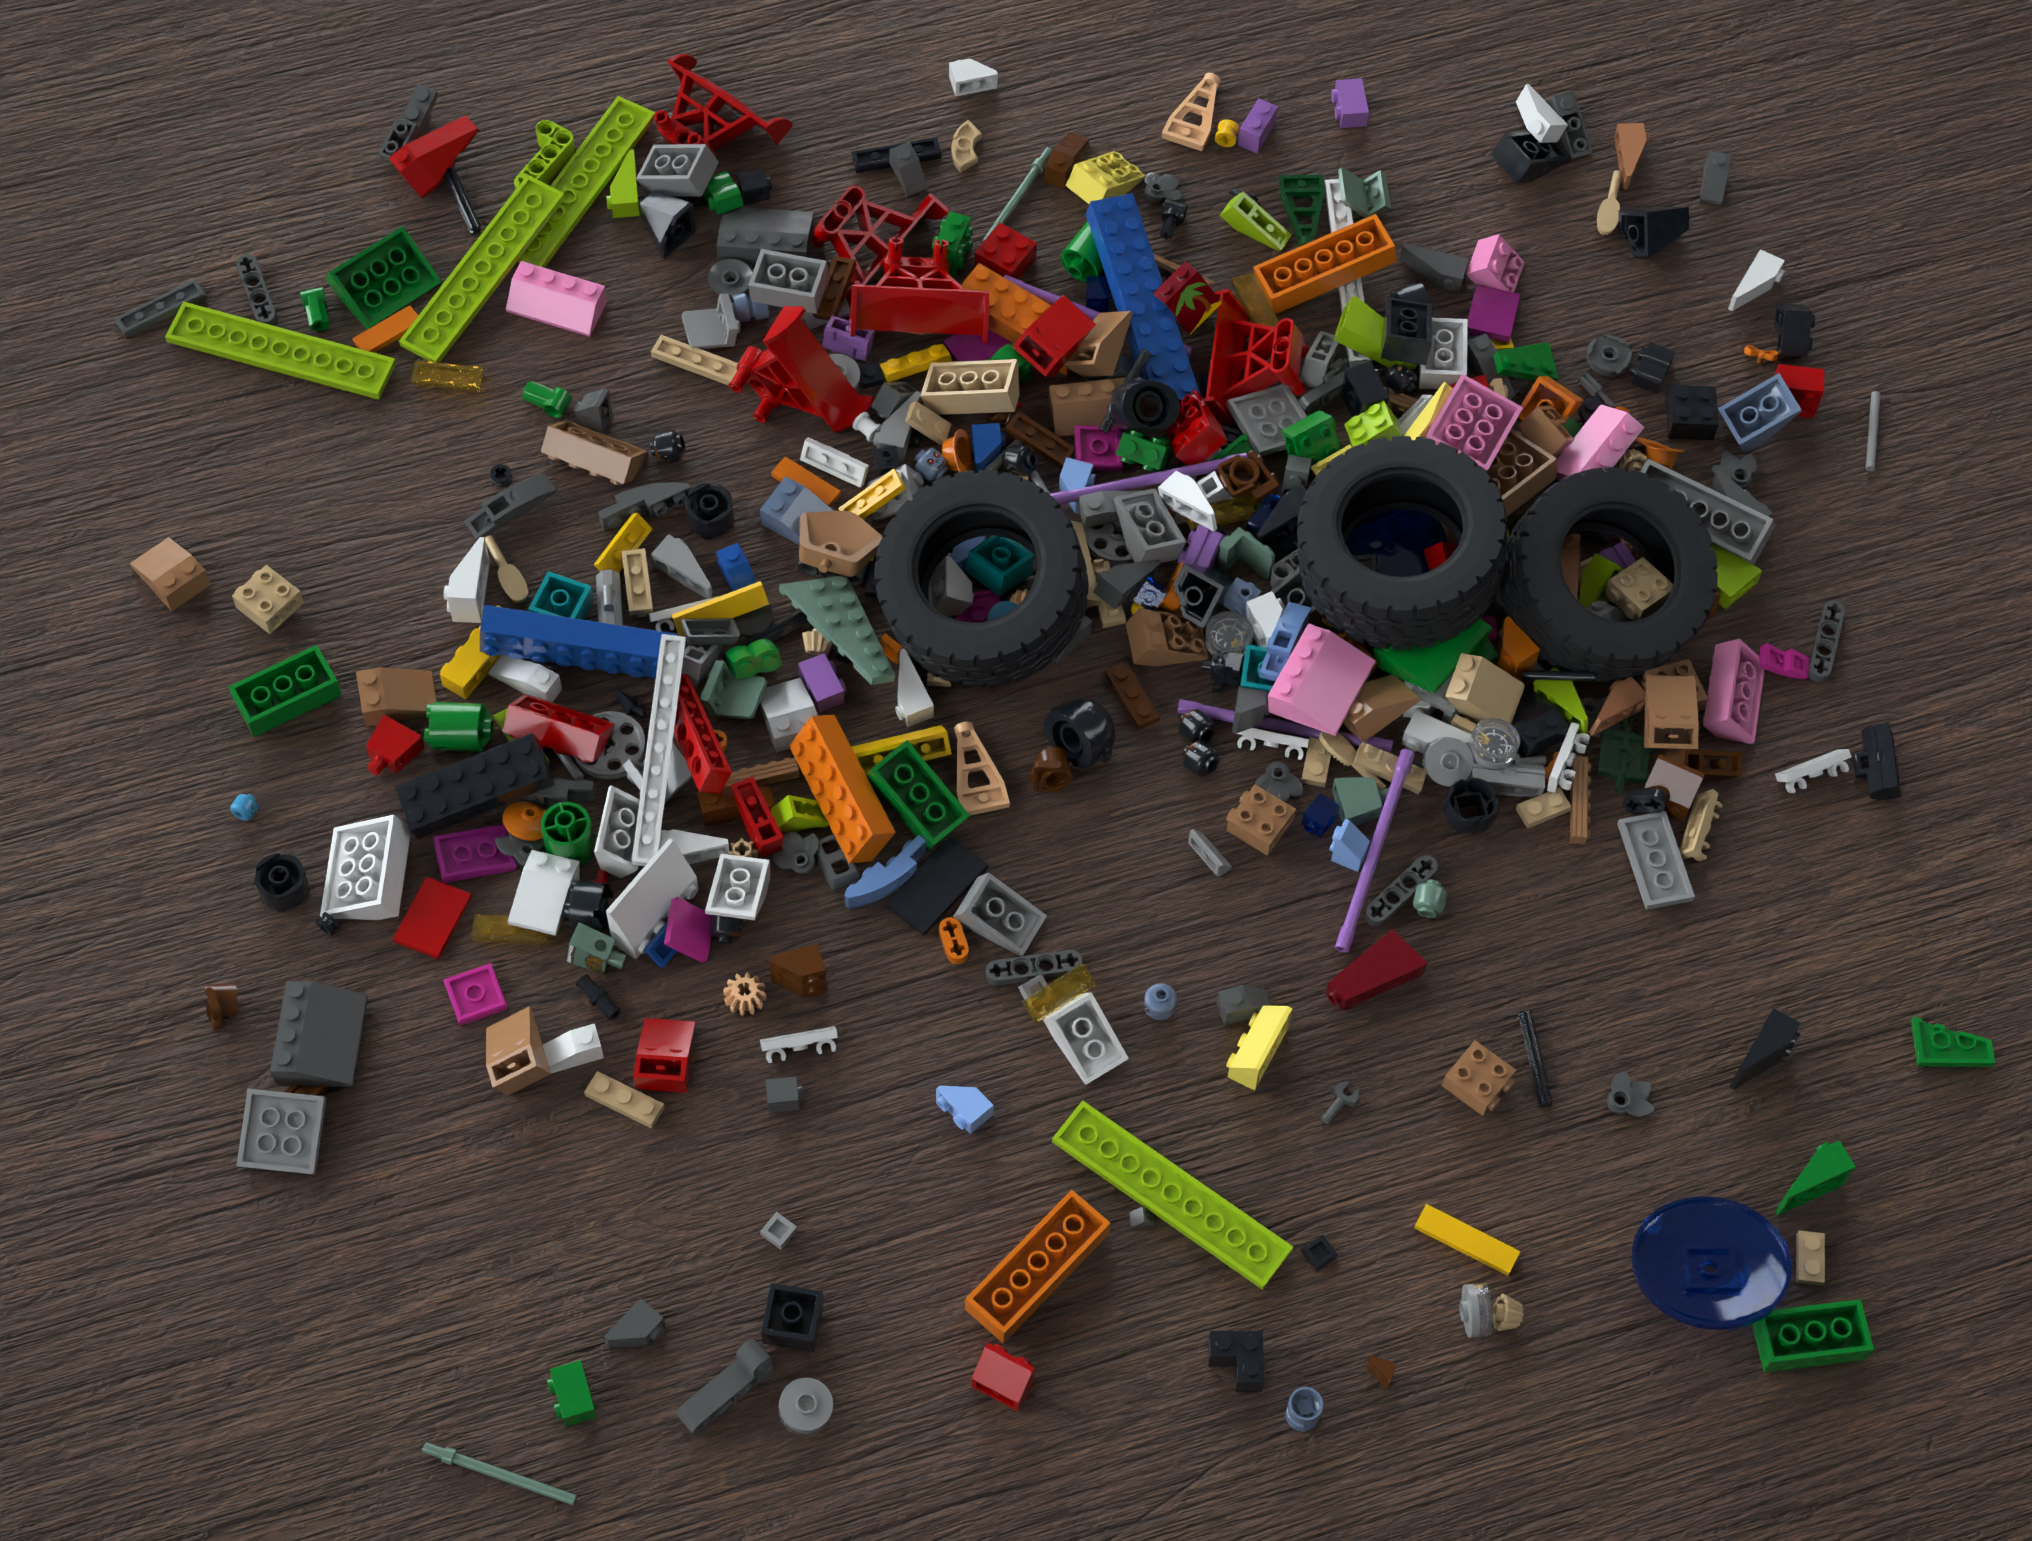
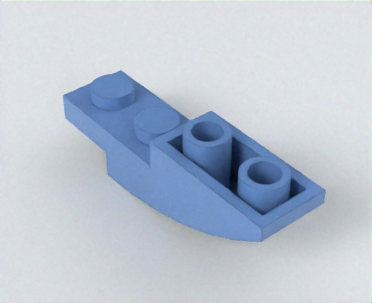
M1292 602L1287 604L1267 645V653L1259 671V677L1272 681L1277 680L1306 628L1312 612L1311 607Z
M918 835L913 841H907L902 848V852L897 857H891L885 867L879 862L873 867H868L863 872L861 879L846 889L845 906L848 909L864 906L880 900L901 888L917 871L916 861L926 852V840Z

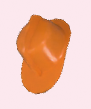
M958 429L954 437L943 441L942 456L947 460V467L951 471L964 472L973 470L975 472L970 438L966 431Z
M1637 437L1634 440L1644 445L1647 459L1671 470L1676 462L1678 453L1684 452L1645 438Z
M1180 562L1176 567L1165 593L1155 606L1154 611L1162 608L1173 614L1182 613L1179 597L1175 592L1173 584L1182 568L1183 562Z

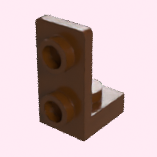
M1251 450L1247 456L1257 463L1260 470L1258 478L1261 480V483H1258L1251 490L1249 497L1250 504L1255 508L1277 494L1279 481L1273 472L1270 473L1265 467L1263 458Z

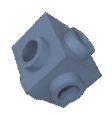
M1236 578L1225 594L1224 607L1230 609L1234 615L1243 616L1247 619L1246 602L1261 596V590L1253 583H1246Z

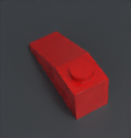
M751 776L731 784L730 788L750 841H753L754 849L758 850L759 859L781 851L784 837L754 777Z

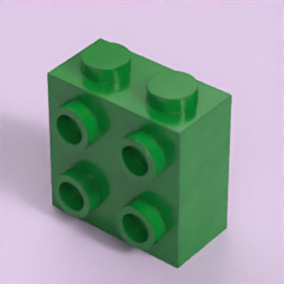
M949 211L947 218L941 221L940 234L934 237L932 249H934L935 240L940 239V245L942 240H946L949 243L947 249L948 274L956 279L959 270L962 271L964 269L966 254H970L973 247V241L970 240L973 234V227H971V217Z
M1318 410L1281 430L1288 456L1294 455L1312 459V466L1341 450V442L1335 431L1336 423L1334 418Z
M1130 431L1123 432L1116 455L1121 456V461L1133 465L1134 463L1143 464V469L1156 472L1168 468L1173 449L1171 444H1169L1170 440L1161 436L1151 438L1148 434Z

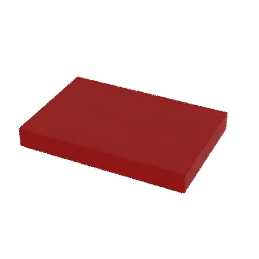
M426 877L395 933L393 942L439 960L472 898L471 893Z

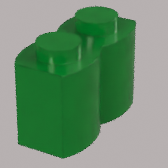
M727 171L712 175L702 195L703 199L707 198L710 210H715L719 215L742 207L741 193Z
M769 639L756 640L748 646H736L725 652L727 666L737 679L751 678L758 672H771L782 665L779 650Z

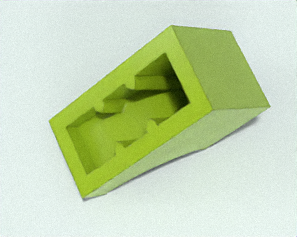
M788 795L771 809V813L781 832L787 833L792 831L797 833L808 828H826L829 826L817 800Z

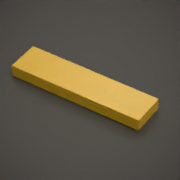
M759 581L671 616L678 635L685 637L682 629V619H732L769 605L763 585Z
M1428 1204L1425 1205L1414 1229L1509 1276L1520 1254L1519 1250Z

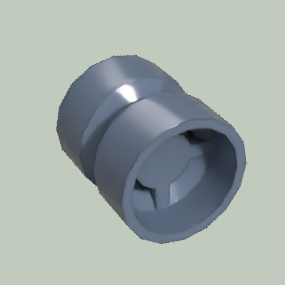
M739 293L731 296L732 302L735 305V318L739 320L740 324L750 322L752 317L756 320L769 318L768 305L752 302L750 294Z
M1301 1387L1291 1394L1285 1416L1289 1426L1294 1430L1306 1432L1312 1430L1318 1424L1324 1405L1319 1392L1313 1388Z

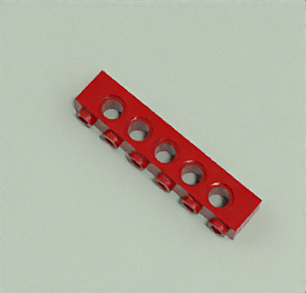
M681 673L674 736L699 792L721 794L732 770L689 675Z

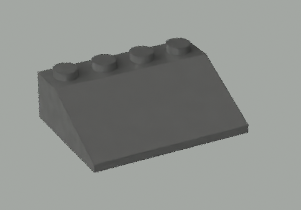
M739 207L724 212L717 239L718 262L724 259H737L746 264L756 265L761 249L809 257L814 212Z
M286 981L270 1073L277 1086L299 1084L300 1086L353 1087L368 1001L367 994L315 982Z

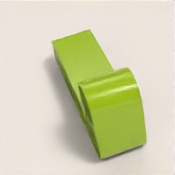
M542 120L537 123L536 135L541 149L514 179L515 190L527 174L547 185L575 153L573 134L569 130L549 120Z

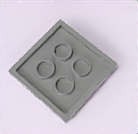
M1283 384L1229 399L1226 403L1227 409L1240 430L1246 434L1251 448L1256 455L1259 454L1261 457L1286 450L1281 430L1307 417L1288 385Z
M248 1089L236 1166L316 1175L327 1097Z

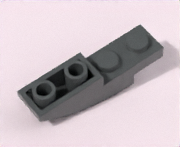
M417 84L401 118L397 117L378 153L379 157L389 160L388 158L404 145L422 136L432 118L430 112L439 96L436 90Z
M544 473L532 476L506 488L482 503L481 506L483 508L466 519L464 523L477 540L479 537L485 538L516 515L519 518L555 494L557 490Z
M677 482L656 483L639 486L616 494V504L598 512L600 525L604 531L616 528L621 523L627 521L632 513H638L641 516L646 512L650 519L655 516H661L670 509L686 504L688 494L691 491L688 483Z
M553 778L555 785L522 798L548 807L560 802H570V800L595 801L594 782L586 779L573 781Z

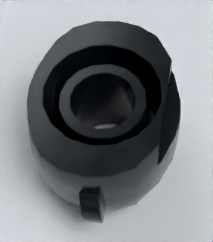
M1141 377L1129 380L1118 386L1113 392L1110 405L1107 406V412H1110L1114 423L1127 432L1136 431L1144 434H1153L1170 427L1176 422L1180 409L1179 398L1170 386L1159 381L1145 380ZM1140 400L1143 403V414L1139 411Z
M1083 698L1071 700L1061 706L1051 708L1044 722L1045 735L1052 747L1063 748L1067 752L1068 760L1073 766L1087 768L1099 760L1107 763L1111 759L1112 747L1115 741V726L1111 716L1102 705L1093 700Z

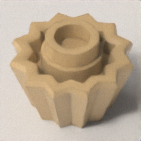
M1628 449L1619 460V468H1625L1626 472L1629 470L1641 472L1647 457L1639 450Z
M815 628L812 629V632L802 633L806 653L812 655L829 654L833 642L829 643Z
M1501 1294L1500 1297L1498 1296L1491 1308L1494 1328L1498 1331H1503L1520 1326L1524 1315L1522 1304L1505 1294Z

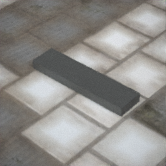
M194 279L114 318L124 337L128 338L177 314L183 301L196 305L206 300L207 296L198 281Z

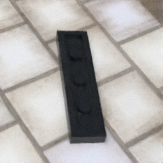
M937 137L910 141L920 162L942 159ZM907 142L851 151L855 172L861 173L892 167L889 163L890 149Z

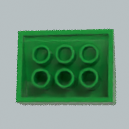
M401 226L329 271L325 277L337 297L367 330L442 283L404 226Z
M1479 618L1474 625L1463 633L1459 631L1458 636L1443 643L1437 641L1435 646L1422 649L1412 646V650H1393V646H1389L1388 649L1374 647L1372 650L1379 669L1435 694L1454 673L1461 653L1470 655L1493 629L1492 626Z

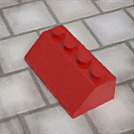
M524 694L508 705L502 732L510 734L509 736L513 739L534 733L540 740L542 748L549 747L555 749V752L558 754H570L576 756L581 762L590 763L601 756L615 723Z

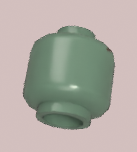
M1427 880L1426 883H1421L1417 886L1413 907L1420 916L1436 918L1437 915L1444 912L1448 892L1441 886L1439 881Z

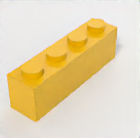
M481 625L472 631L469 640L464 646L462 645L457 649L453 659L446 663L440 671L443 687L465 700L501 657V655L490 656L480 652Z
M942 725L851 747L865 775L906 740L910 742L924 761L952 755L948 734Z

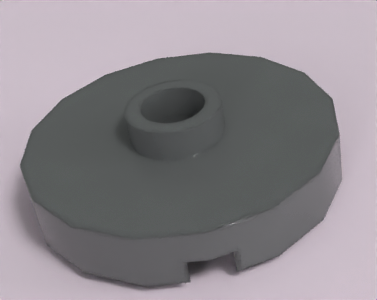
M1604 335L1603 338L1598 339L1597 337L1593 339L1589 344L1586 359L1588 365L1598 374L1609 377L1618 376L1629 368L1632 351L1630 352L1629 345L1621 338Z

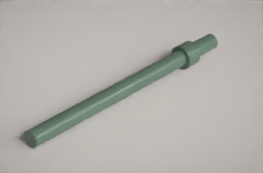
M1046 147L1041 156L1035 159L1031 165L1032 169L981 243L999 223L1005 224L1038 174L1044 171L1045 165L1053 151L1051 148Z
M428 1442L424 1444L423 1453L440 1458L441 1462L448 1465L457 1464L572 1506L576 1502L577 1495L459 1454L458 1450L448 1446L442 1448Z

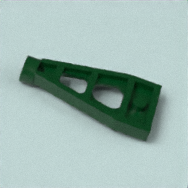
M1323 174L1279 175L1280 199L1298 240V247L1315 240L1325 192ZM1312 197L1313 199L1311 207L1297 208L1293 201V198ZM1312 216L1311 225H1299L1297 217Z

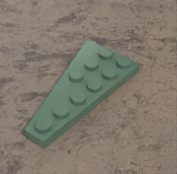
M841 575L780 584L779 592L783 596L787 595L792 600V605L797 610L801 609L807 615V621L829 643L833 642L838 647V652L843 657L847 656L854 663L853 667L871 685L894 682L895 673L848 577Z

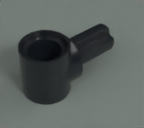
M1169 199L1165 200L1161 213V219L1164 223L1160 231V236L1165 240L1172 238L1176 226L1184 223L1188 204Z

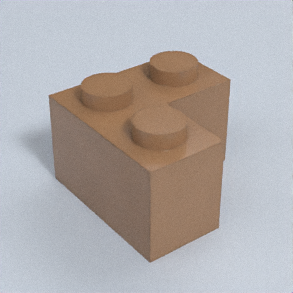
M1537 406L1518 425L1522 430L1521 435L1532 441L1555 458L1574 441L1573 437L1563 427L1567 422L1553 406Z

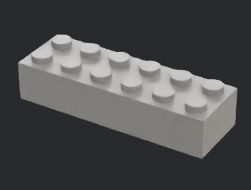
M1647 459L1641 472L1648 474L1650 480L1655 477L1670 486L1669 490L1671 492L1676 490L1688 501L1686 506L1688 508L1693 507L1703 521L1701 526L1707 528L1713 545L1752 565L1755 564L1776 526L1774 519Z

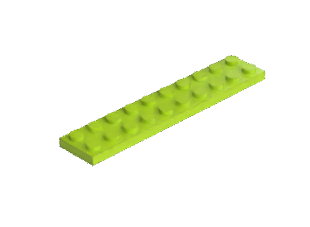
M617 96L550 185L563 192L565 200L519 258L518 263L523 261L543 268L546 267L622 165L629 150H633L653 123L654 111Z
M527 174L399 340L400 346L438 366L565 200V194Z
M184 301L165 336L168 343L378 400L396 366L395 358Z
M1083 1100L1052 1138V1143L1143 1207L1148 1208L1153 1214L1262 1290L1293 1251L1292 1245Z

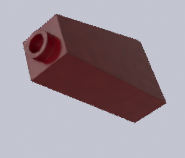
M1391 929L1328 983L1326 990L1327 998L1333 1005H1338L1342 1010H1346L1422 976L1425 973L1428 962Z

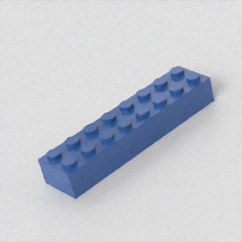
M484 605L480 627V652L490 656L505 655L517 660L522 658L532 659L537 663L552 662L563 667L572 665L579 666L584 670L599 669L610 674L619 672L629 674L632 677L645 676L656 680L661 635L678 636V634Z

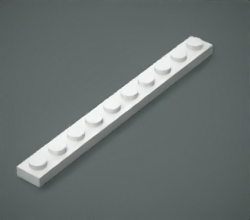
M1338 179L1325 180L1324 188L1330 232L1333 233L1353 224L1351 208L1346 207L1341 201V188ZM1361 278L1338 287L1342 312L1353 295L1364 302ZM1347 347L1349 366H1353L1364 359L1372 363L1373 359Z
M661 635L631 865L646 866L659 849L686 637Z

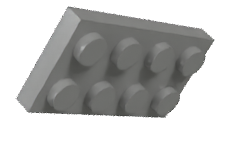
M1666 811L1619 819L1617 825L1645 909L1693 901L1695 895Z

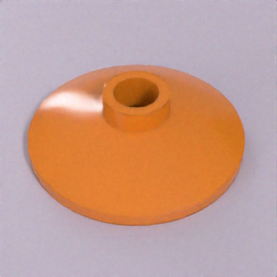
M515 802L505 809L502 817L503 824L509 833L519 839L526 841L540 840L543 838L541 820L546 811L532 802Z

